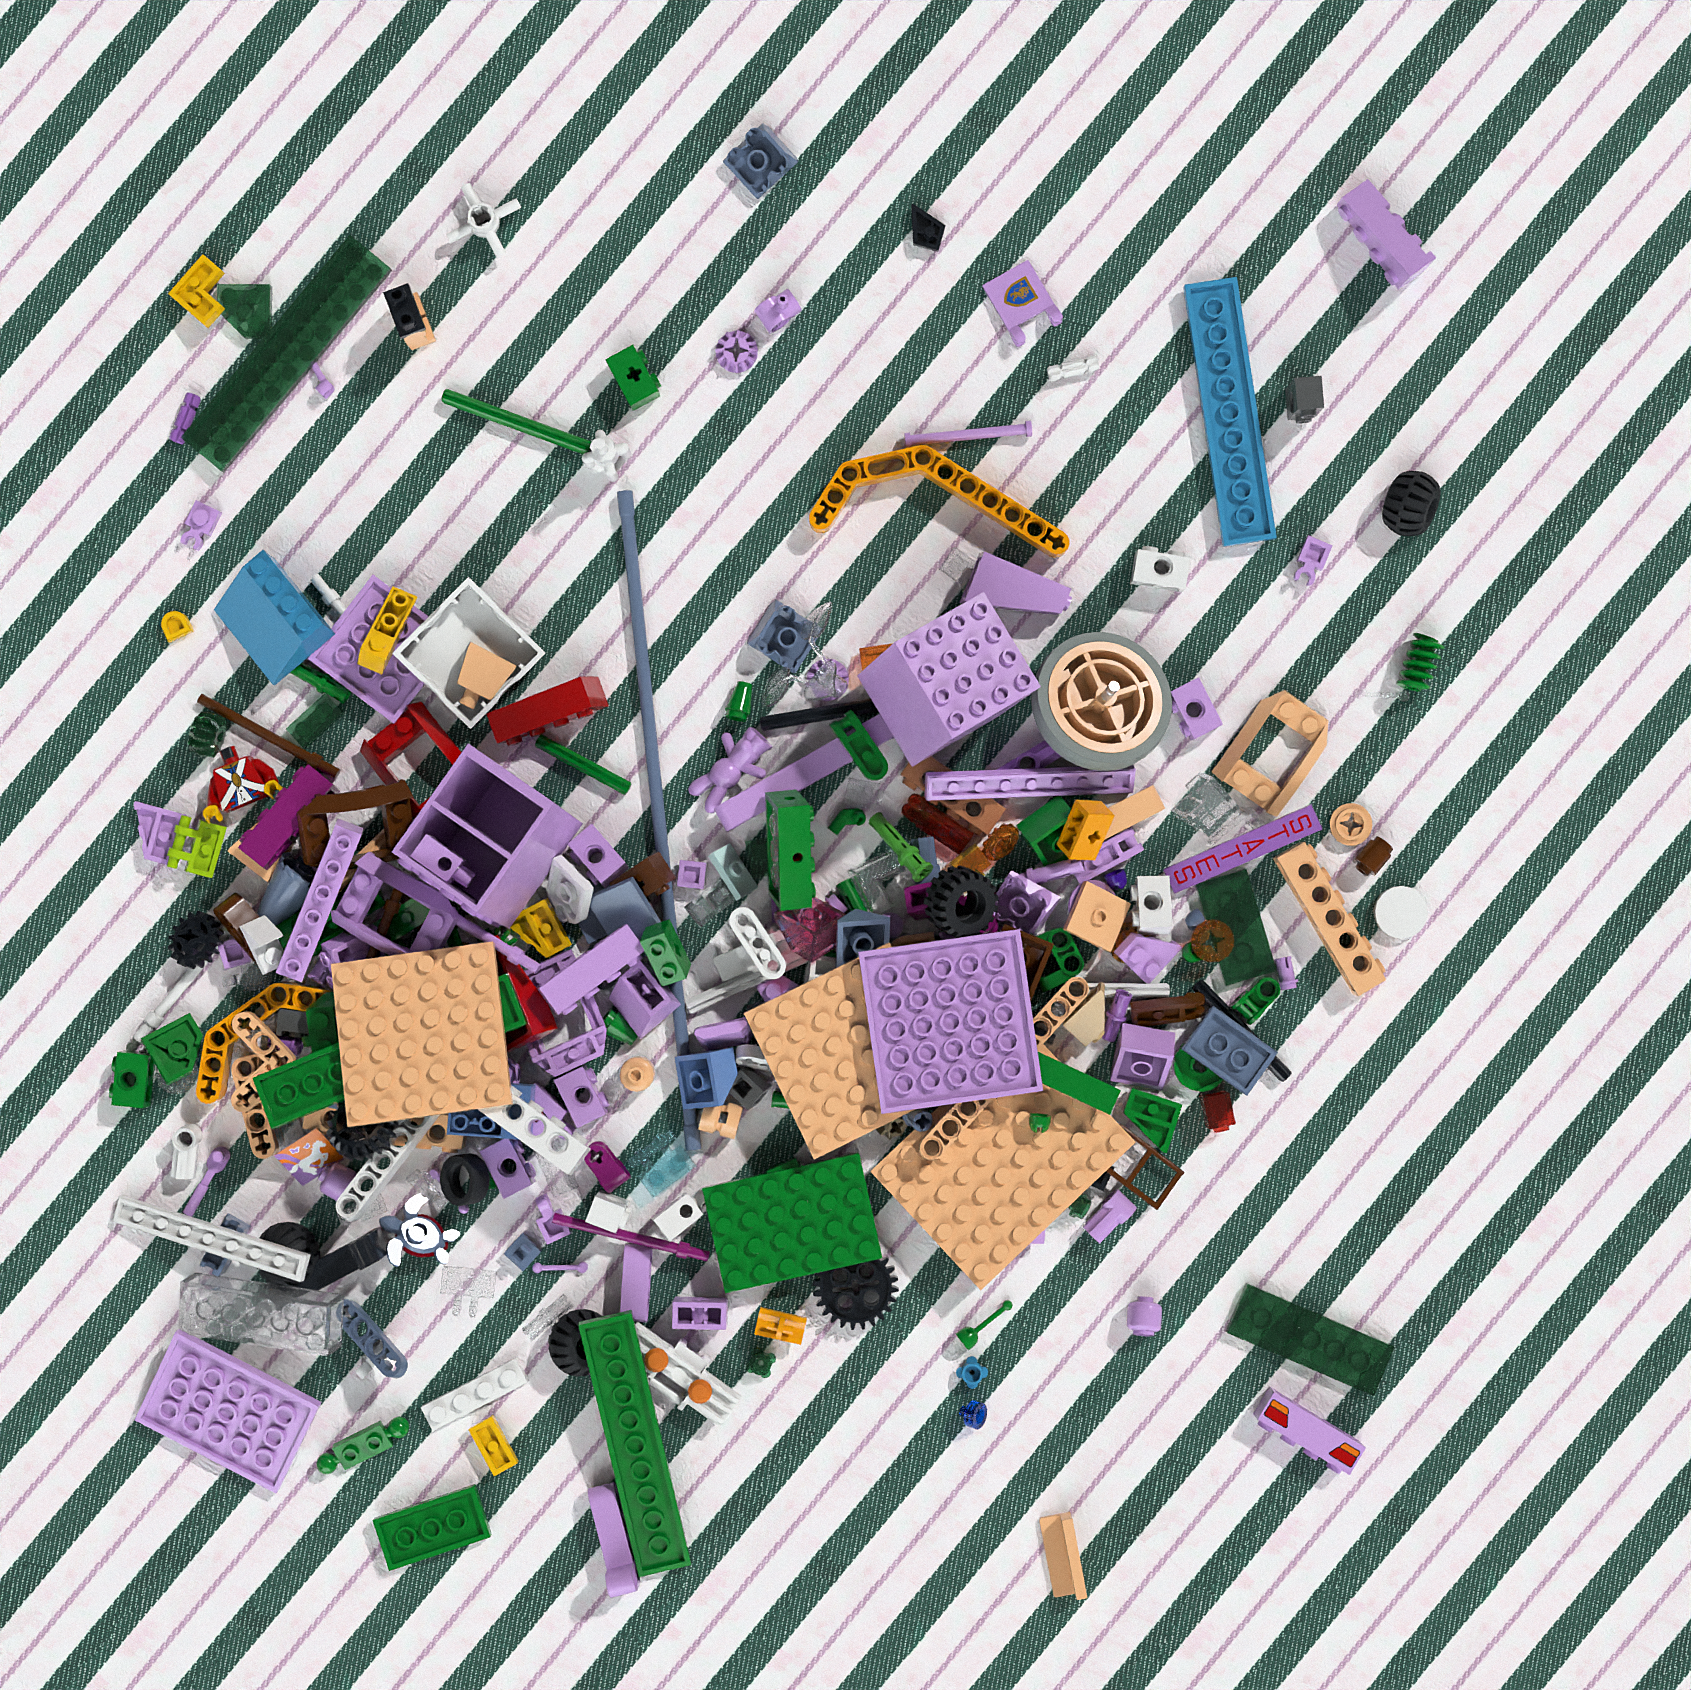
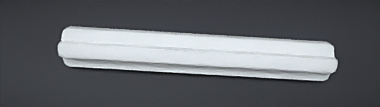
M1071 983L1069 992L1072 996L1079 997L1082 994V987L1078 983ZM1088 983L1089 992L1099 983ZM1104 983L1105 998H1114L1117 989L1128 991L1132 994V998H1168L1170 994V987L1167 983Z

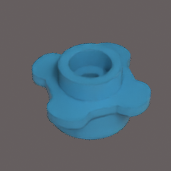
M969 1356L966 1359V1363L962 1367L957 1368L956 1375L958 1378H963L969 1388L974 1389L982 1378L987 1377L988 1370L977 1362L976 1357ZM971 1370L975 1372L973 1375L969 1373Z

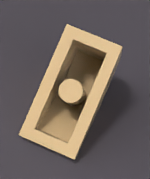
M1102 981L1087 994L1085 999L1063 1022V1026L1085 1047L1090 1042L1096 1043L1105 1033V984Z

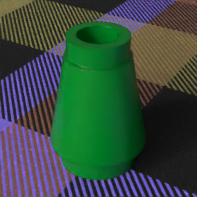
M737 681V685L725 708L728 719L746 722L747 717H750L752 684Z
M610 1009L603 1017L607 1028V1035L630 1046L637 1039V1034L619 1011L614 1012Z

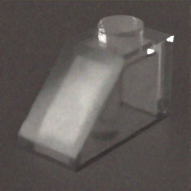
M721 878L696 896L684 908L701 928L734 903L736 899Z

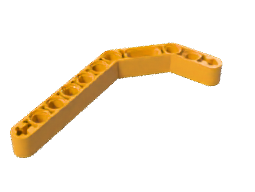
M926 445L909 447L842 463L809 515L810 526L815 532H828L857 488L921 474L1050 557L1059 558L1063 556L1070 545L1068 535ZM920 453H924L929 456L930 462L926 465H920L916 462L915 457ZM892 459H900L904 463V467L895 472L872 475L868 471V467L874 463ZM943 467L949 468L952 476L949 479H942L938 475V470ZM845 470H854L857 477L853 481H846L842 477ZM963 482H971L975 490L972 493L966 494L960 489V485ZM837 491L842 494L843 499L841 502L834 504L828 500V495L831 492ZM985 496H993L997 501V505L988 508L983 504L982 499ZM826 506L829 509L826 514L827 523L822 522L820 525H817L815 517H821L825 512ZM1014 510L1018 513L1019 519L1016 522H1010L1006 519L1005 512ZM1030 524H1036L1041 528V534L1039 536H1032L1028 533L1027 527ZM1048 531L1050 533L1048 539L1042 543L1041 540ZM1057 539H1060L1062 541L1060 543L1061 547L1054 550L1051 541L1055 542Z
M287 981L277 982L264 989L210 1028L204 1037L196 1087L198 1099L205 1104H211L222 1099L226 1094L234 1043L241 1039L232 1028V1021L235 1015L246 1011L258 1002L265 1009L263 1016L259 1019L265 1022L279 1012L280 1008L306 1011V1008L310 1005H306L302 1001L304 991L311 993L313 997L312 1003H314L324 993L333 992V990ZM278 987H282L286 991L284 1001H280L276 997L275 992ZM250 1026L246 1027L250 1031L253 1030ZM217 1031L222 1032L225 1036L223 1045L218 1044L215 1040ZM213 1057L217 1058L221 1063L219 1071H215L211 1067V1059ZM211 1086L213 1090H216V1094L211 1095V1092L207 1091V1087Z

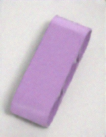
M625 1244L620 1312L632 1310L634 1322L647 1323L652 1248L638 1244Z

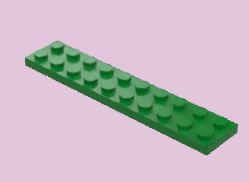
M507 973L498 977L505 1034L528 1025ZM339 1042L253 1077L271 1129L278 1128L345 1100Z
M632 1310L581 1321L578 1326L638 1575L643 1577L691 1565L689 1549Z

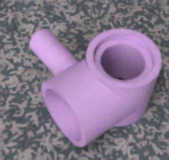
M789 289L784 290L777 296L766 299L754 310L769 333H774L781 329L792 317L802 311Z

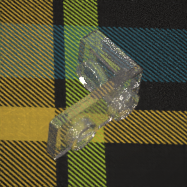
M1241 806L1229 816L1232 820L1228 824L1223 826L1221 823L1209 833L1212 837L1207 842L1210 845H1214L1243 820L1246 822L1244 828L1247 832L1264 825L1265 822L1252 807H1247L1244 810Z

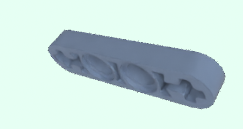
M349 1299L339 1300L333 1308V1317L383 1375L396 1379L402 1377L408 1368L406 1357L357 1302ZM345 1307H349L347 1311L352 1317H355L354 1319L344 1316L346 1314ZM365 1322L367 1332L360 1337L357 1332L358 1326ZM381 1340L383 1349L376 1355L373 1352V1346L376 1341ZM388 1357L390 1360L396 1361V1370H391L393 1365L389 1360L384 1359Z

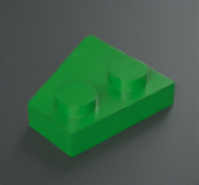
M1131 1087L1123 1113L1162 1152L1167 1153L1182 1104Z

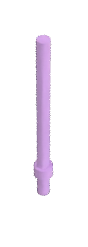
M411 897L412 899L431 909L432 906ZM459 915L456 926L483 942L493 941L495 949L507 956L508 961L515 965L520 964L535 974L538 973L541 964L526 956L525 951L517 946L512 947Z

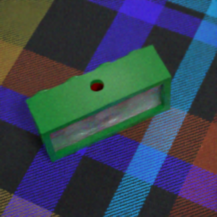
M796 789L765 792L768 894L781 911L812 908V898L816 897L815 884L812 882L811 873L815 872V861L811 857V847H814L815 840L813 832L810 831V822L814 820L813 807L809 805L805 797L803 798Z

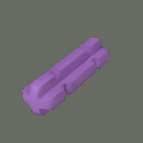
M186 393L183 400L185 404L184 406L181 405L174 423L176 427L172 429L169 436L171 441L184 444L187 437L185 433L190 430L196 414L195 408H198L201 401L198 395Z

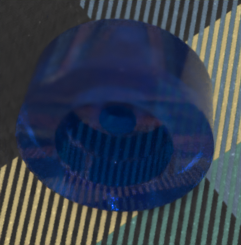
M973 1400L968 1403L967 1407L962 1406L960 1408L959 1415L964 1417V1423L967 1427L978 1430L986 1421L987 1406L982 1402Z

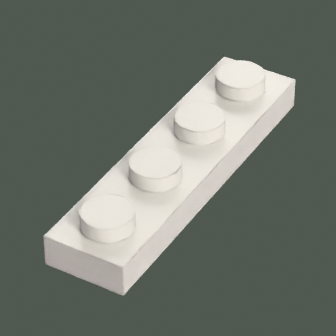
M515 1357L422 1405L421 1409L432 1431L528 1383L529 1380L518 1358Z

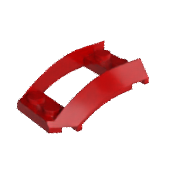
M423 702L406 705L408 710L399 717L395 724L391 722L369 741L363 740L360 752L385 785L397 783L399 780L386 763L425 732L452 765L462 753L431 715ZM413 797L410 798L413 819L417 817L429 798L420 805Z

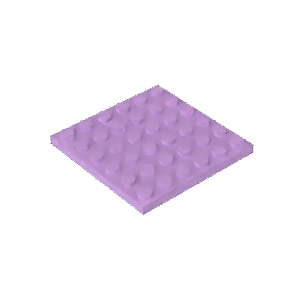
M1020 929L858 952L881 1114L1043 1091Z

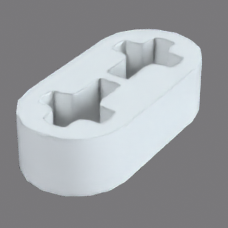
M746 1044L736 1048L735 1061L738 1065L771 1071L759 1046Z

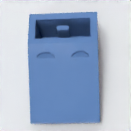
M511 1083L512 1086L522 1092L521 1099L527 1103L530 1100L535 1102L536 1084ZM518 1104L513 1105L509 1110V1116L513 1120L518 1119L522 1114V1109ZM478 1109L448 1113L447 1135L519 1140Z

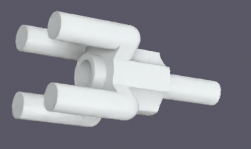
M597 430L595 432L596 439L590 445L591 452L584 453L582 461L588 469H593L596 463L604 467L608 479L611 482H616L619 476L614 464L619 456L629 459L632 453L626 443L615 445L614 441L607 437L603 430Z

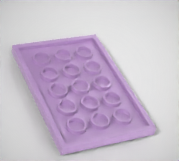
M179 1328L171 1340L135 1421L277 1493L322 1402Z

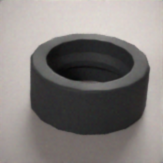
M472 1153L454 1155L443 1163L440 1171V1185L445 1198L451 1204L457 1206L480 1202L486 1196L490 1178L486 1164L478 1155ZM462 1165L469 1173L470 1186L467 1194L463 1191L459 1179Z

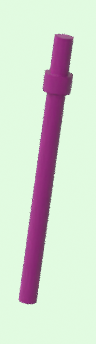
M554 1213L552 1223L674 1253L676 1257L683 1259L690 1257L708 1262L710 1251L691 1247L690 1243L682 1241L675 1243L623 1229H618L616 1233L587 1223L583 1219Z

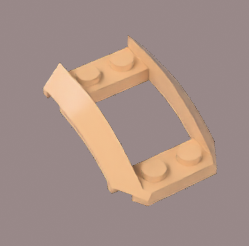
M1286 690L1260 700L1246 724L1226 750L1221 760L1213 768L1212 773L1222 782H1226L1265 809L1267 813L1277 817L1327 746L1328 719ZM1270 714L1312 742L1282 787L1240 759Z

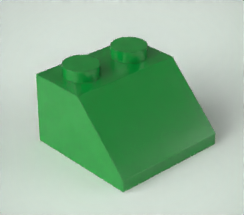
M1056 796L1016 825L1025 842L1043 867L1069 859L1056 845L1071 811V808L1061 796Z

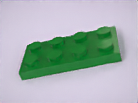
M476 1484L375 1517L372 1520L389 1571L490 1538L492 1535Z

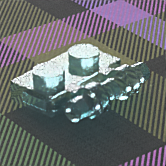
M671 1129L664 1134L659 1133L653 1138V1142L643 1149L641 1147L634 1152L635 1155L627 1160L632 1169L639 1164L643 1165L645 1170L637 1177L652 1197L658 1195L696 1167L695 1162L682 1144L673 1150L668 1143L676 1138ZM661 1149L665 1156L653 1164L649 1157Z

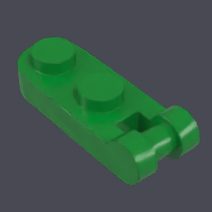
M850 709L844 713L845 717L839 721L834 720L829 724V727L863 776L868 780L878 781L887 774V760L857 716ZM852 726L855 732L847 736L844 730Z

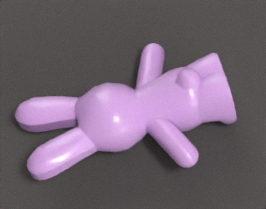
M752 727L746 730L736 745L730 733L722 734L721 738L728 758L716 761L709 773L699 777L690 784L688 791L693 796L703 794L715 784L705 801L706 812L711 814L715 812L714 808L721 804L727 790L739 782L742 772L759 779L765 778L766 771L752 764L764 752L771 750L772 745L761 733Z

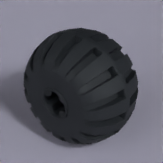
M1422 471L1400 473L1392 482L1384 501L1382 519L1385 525L1400 536L1412 537L1423 534L1430 526L1440 501L1441 490L1437 481Z
M282 1222L270 1226L261 1234L260 1239L310 1254L304 1281H295L259 1269V1274L263 1279H266V1282L271 1285L274 1284L275 1287L292 1288L298 1286L297 1283H304L311 1277L317 1261L320 1260V1251L318 1250L320 1247L318 1241L315 1242L314 1240L315 1236L308 1228L294 1222Z
M587 1309L570 1311L568 1314L561 1316L558 1322L553 1325L552 1333L548 1339V1349L554 1364L564 1373L577 1377L590 1375L582 1340L580 1341V1346H577V1342L581 1338L578 1325L581 1321L602 1317L599 1313Z

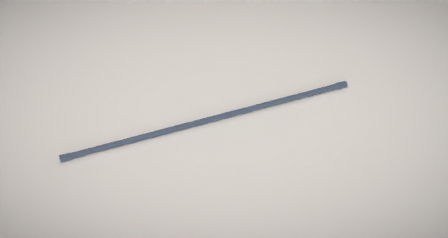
M623 490L617 492V500L622 525L656 853H661L671 869L634 523L633 491ZM670 882L668 884L670 889L660 895L663 921L670 919L677 933L673 885ZM683 980L670 984V991L681 1003L673 1011L677 1056L690 1054ZM696 1108L683 1109L686 1151L701 1149Z

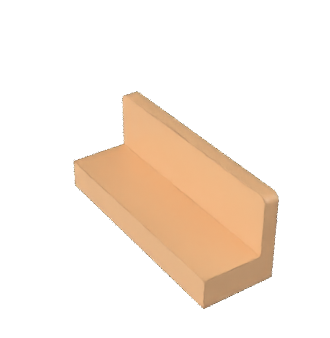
M1066 1512L1040 1517L1039 1522L1054 1597L1075 1594L1077 1600L1086 1599L1087 1593L1071 1513Z

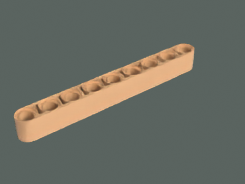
M1081 977L1069 979L1033 1017V1023L1042 1022L1047 1028L1044 1036H1037L1035 1034L1037 1050L1085 999L1089 992L1086 980ZM1071 983H1078L1082 987L1081 996L1074 997L1070 994L1069 986ZM1054 1002H1059L1064 1006L1063 1016L1058 1017L1051 1012V1005ZM994 1098L971 1101L975 1106V1111L971 1116H966L961 1112L960 1107L962 1103H955L921 1140L919 1144L921 1156L927 1160H935L941 1157ZM947 1120L955 1122L957 1126V1131L952 1136H947L942 1130V1125ZM928 1140H934L939 1146V1150L934 1156H929L924 1151V1145Z

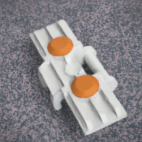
M637 1321L635 1326L649 1385L676 1403L679 1410L682 1411L688 1404L721 1427L742 1396L706 1370L711 1361V1358L706 1354L703 1357L698 1356L687 1348L688 1342L682 1337L676 1346L673 1347ZM661 1371L688 1391L686 1395H681L656 1377L657 1372Z

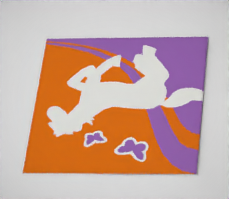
M317 1128L274 1155L302 1186L318 1177L325 1166L331 1167L335 1162H341L345 1159Z

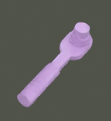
M216 1147L211 1152L206 1163L208 1171L202 1181L199 1182L184 1208V1214L193 1216L207 1192L208 1185L215 1173L223 1171L230 1159V1152L226 1147Z

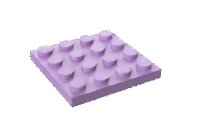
M372 575L331 628L335 635L312 653L308 659L395 724L407 709L406 705L411 704L425 686V683L420 681L394 655H392L382 675L357 664L360 648L391 590L383 581ZM415 606L411 611L395 650L428 618L426 614Z

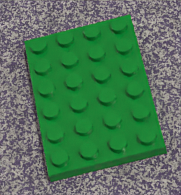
M859 1152L702 1187L725 1293L882 1258Z

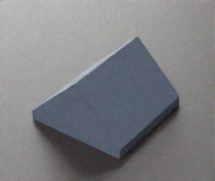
M854 909L838 919L835 968L859 957L858 952L873 950L888 943L890 918Z

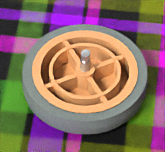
M1091 632L1074 636L1056 647L1042 662L1036 674V679L1041 686L1031 695L1032 711L1036 725L1050 747L1064 759L1075 765L1097 771H1112L1126 768L1150 754L1159 744L1168 728L1172 713V696L1167 678L1153 656L1128 638L1106 632Z

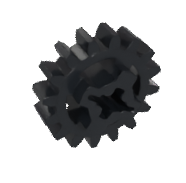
M197 911L196 915L189 912L187 919L179 918V927H172L176 932L168 937L173 940L168 949L174 951L171 954V958L177 960V964L190 969H195L196 966L204 968L205 961L213 962V953L219 955L220 952L216 948L224 943L219 940L224 931L219 929L221 923L215 920L214 916L201 911Z

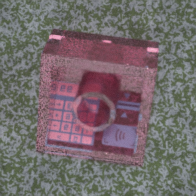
M815 897L812 898V908L778 910L774 913V919L790 950L805 960L814 962L836 948L837 920L846 914Z

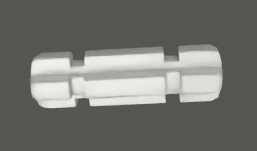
M1093 355L1086 357L1085 360L1081 358L1061 363L1059 367L1058 364L1049 366L1047 368V375L1049 380L1053 382L1060 380L1061 377L1065 379L1085 374V371H1088V373L1097 371L1099 369V362L1097 357Z

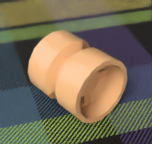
M729 1102L727 1105L704 1107L698 1130L712 1134L715 1131H719L720 1136L735 1139L743 1106ZM721 1113L728 1115L726 1124L719 1123Z

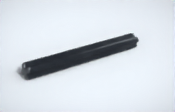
M871 698L762 716L760 717V725L763 731L843 718L845 717L844 713L850 709L855 715L879 711Z
M1200 979L1193 985L1192 990L1194 992L1204 994L1205 1004L1209 1008L1211 1005L1216 1007L1259 1038L1204 980ZM1277 1056L1274 1057L1267 1067L1281 1082L1287 1080L1292 1074Z

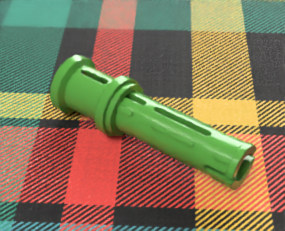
M881 812L874 814L869 819L868 824L873 827L896 853L898 863L901 866H905L911 872L912 879L915 882L922 881L932 872L933 865L930 862H926L920 856L917 847L910 846Z

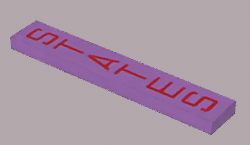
M1309 804L1168 866L1163 870L1165 875L1169 876L1170 885L1175 894L1320 831L1322 826L1312 804Z

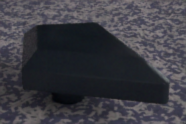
M912 204L913 245L939 252L946 225L915 204Z

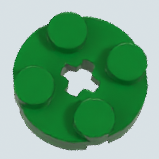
M1183 1043L1174 1053L1173 1071L1177 1080L1190 1090L1200 1092L1209 1091L1217 1087L1223 1079L1205 1066L1203 1072H1200L1199 1069H1193L1195 1059L1181 1049L1184 1045Z

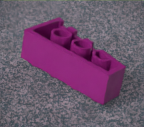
M309 764L305 768L300 767L292 777L293 783L287 789L284 787L278 792L274 799L276 803L270 810L266 808L258 816L257 821L259 823L253 830L248 829L239 840L241 844L238 848L266 870L290 847L292 835L294 837L300 835L296 813L304 805L307 806L315 798V794L326 795L340 792L335 785Z

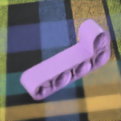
M611 1482L589 1488L588 1498L607 1568L605 1580L610 1598L636 1592L640 1585V1577L616 1483Z

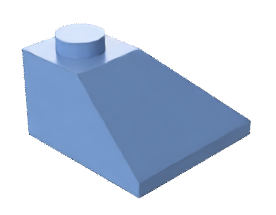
M733 1047L674 1057L683 1109L716 1107L724 1104L738 1074Z

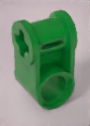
M1260 976L1231 1003L1230 1007L1237 1009L1247 1019L1246 1023L1251 1025L1279 996L1280 985L1269 976ZM1269 981L1273 985V990L1269 995L1264 996L1260 992V986L1264 982ZM1244 1004H1246L1252 1011L1250 1012V1011L1244 1006Z

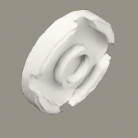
M1396 886L1385 890L1379 895L1375 901L1373 914L1380 931L1389 937L1403 939L1412 937L1421 931L1426 924L1428 910L1427 904L1420 893L1410 887Z

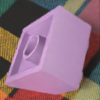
M1122 1023L1117 1039L1110 1081L1162 1091L1174 1058L1175 1032Z

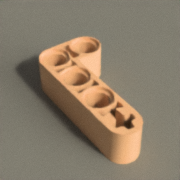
M275 1049L270 1053L279 1059L278 1067L287 1064L286 1056L281 1058L275 1053L279 1050ZM256 1053L240 1057L233 1062L231 1071L236 1090L264 1063ZM244 1061L250 1063L252 1067L249 1075L244 1074L241 1069ZM248 1093L245 1095L240 1094L241 1101L239 1103L241 1105H250ZM260 1102L253 1109L242 1112L253 1154L260 1159H266L279 1152L281 1139L278 1128L271 1129L263 1105ZM257 1113L262 1114L265 1118V1123L262 1127L258 1126L255 1122V1115ZM268 1130L267 1134L258 1135V1133ZM270 1142L271 1147L268 1149L263 1148L262 1143Z

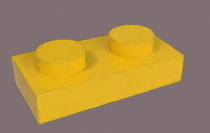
M494 1415L487 1417L468 1429L493 1476L518 1463L519 1460Z

